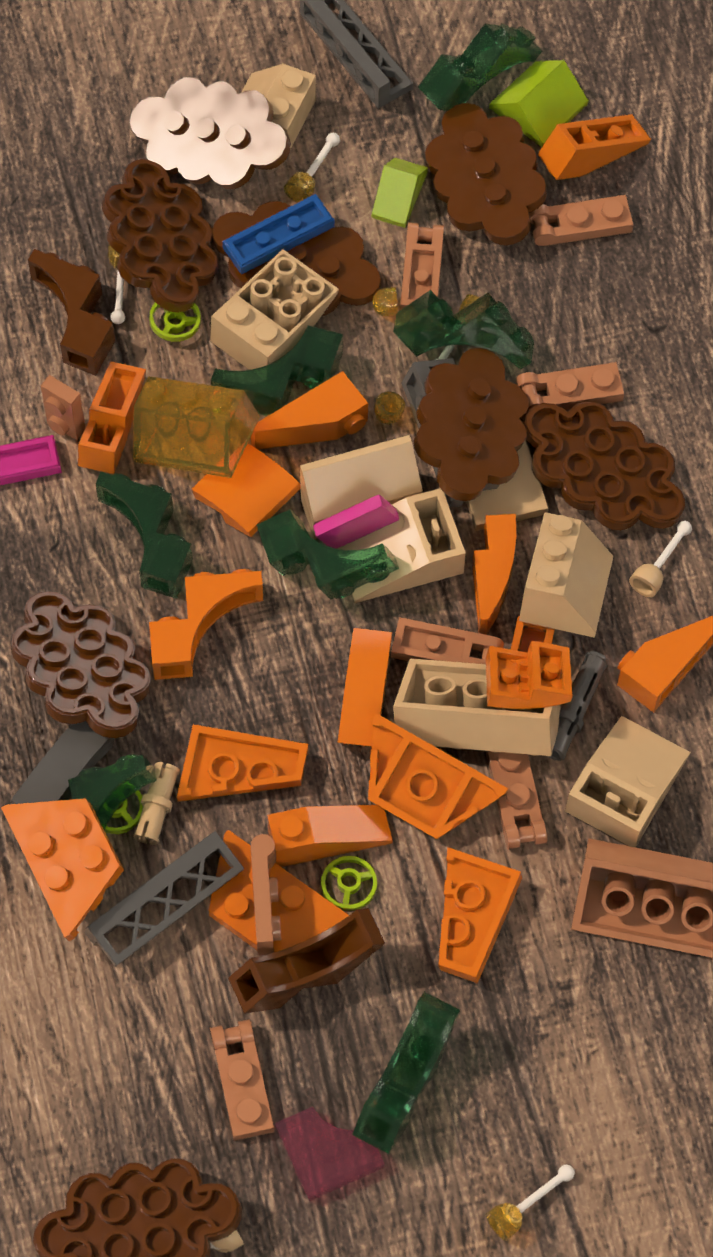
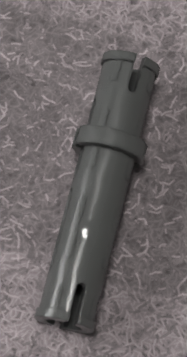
M590 651L585 654L580 670L572 683L573 696L571 702L564 703L560 710L556 741L552 755L547 756L553 760H565L566 753L575 734L581 732L584 722L582 719L609 664V660L601 653Z

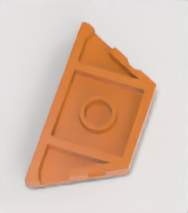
M375 713L373 716L368 800L438 840L507 793V787L379 714Z
M85 798L9 804L1 807L64 938L68 941L75 939L79 933L76 929L90 910L95 911L103 900L106 889L113 886L124 871L91 803Z
M227 830L223 841L244 867V870L212 894L208 912L211 918L257 950L251 845L230 830ZM221 854L216 877H221L231 869ZM275 863L268 870L269 878L277 877L279 902H271V915L280 916L281 940L273 941L274 952L287 949L315 937L349 916Z

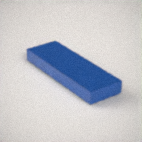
M314 194L222 241L223 249L240 274H243L273 259L282 249L288 251L335 227V220L319 197Z

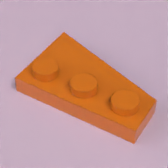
M193 724L177 800L181 802L301 786L309 750L308 744Z
M447 847V874L444 885L445 900L441 925L439 968L440 971L478 983L522 881L521 871Z

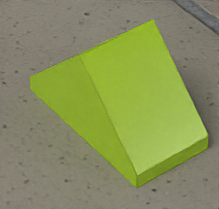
M393 158L385 164L372 210V218L406 228L427 176L428 167L398 158Z

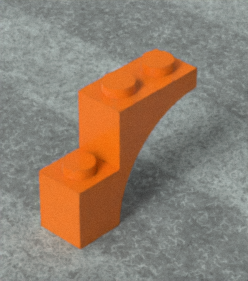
M238 569L228 574L215 575L211 572H200L194 576L185 577L188 619L169 616L163 617L158 621L149 622L154 680L193 677L195 653L207 630L226 613L246 604L263 601L262 571Z

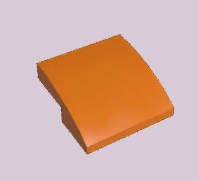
M242 440L191 490L197 500L220 512L226 524L252 537L301 489V485L279 464Z
M531 641L528 652L489 646L486 655L487 706L508 709H535L571 702L573 695L569 647Z

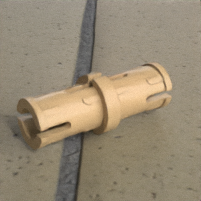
M163 762L155 763V770L148 793L144 794L141 799L143 809L133 836L136 840L145 844L150 839V845H157L159 842V835L165 815L171 812L173 806L170 799L177 775L180 772L178 767L168 763L166 768H163Z

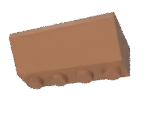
M588 838L571 930L713 958V863Z

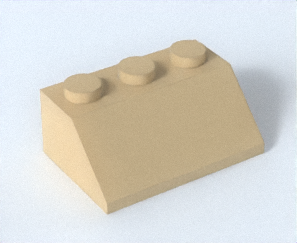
M410 435L300 465L301 503L314 539H317L313 525L371 497L381 495L392 505L406 497L423 493Z
M544 513L525 585L519 621L595 638L613 555L582 520L564 515Z

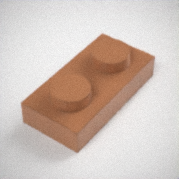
M49 375L40 385L47 424L57 434L62 436L67 434L73 439L78 440L85 431L80 393Z

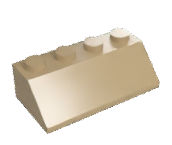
M423 659L409 660L393 705L395 724L433 746L520 753L532 756L552 755L560 716V705L535 709H508L487 706L486 664Z

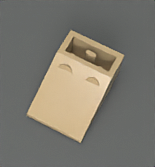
M282 249L211 316L210 341L267 382L291 359L339 293V289Z
M441 488L409 496L392 504L397 509L398 521L336 549L355 603L464 573L466 552L445 494Z
M621 716L590 758L571 789L565 812L620 842L636 848L691 752Z

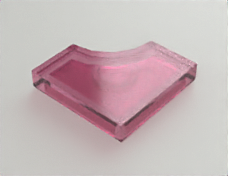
M313 1107L275 1123L276 1131L308 1201L385 1168V1163L368 1127L355 1130L335 1128L322 1120Z

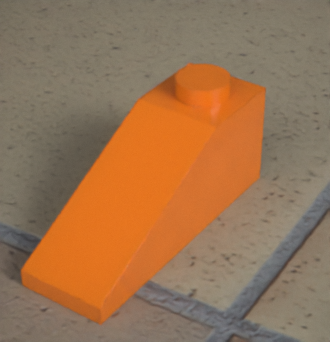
M632 114L557 124L539 151L538 156L556 180L582 177L648 145L651 139Z
M342 371L250 426L251 445L256 449H266L338 440L346 434H355L368 421V402Z
M713 616L644 642L636 653L630 650L617 667L620 670L617 686L654 713L712 647Z
M378 805L306 806L267 815L268 834L275 843V863L280 867L393 843L385 809Z

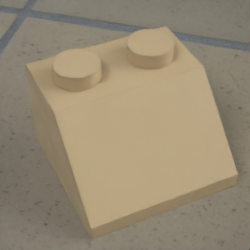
M286 64L251 73L242 92L255 90L262 93L272 104L274 112L272 122L280 125L290 137L292 147L316 101V75Z

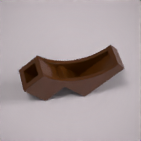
M34 249L28 259L31 280L38 282L51 291L61 302L68 316L66 330L60 343L63 363L96 376L115 343L113 322H110L102 314L92 313L102 295L100 275L87 266H76L66 262L55 253H44Z
M369 908L357 909L338 924L302 943L278 952L250 958L228 979L244 1014L279 1009L304 988L339 983L381 948L385 942Z

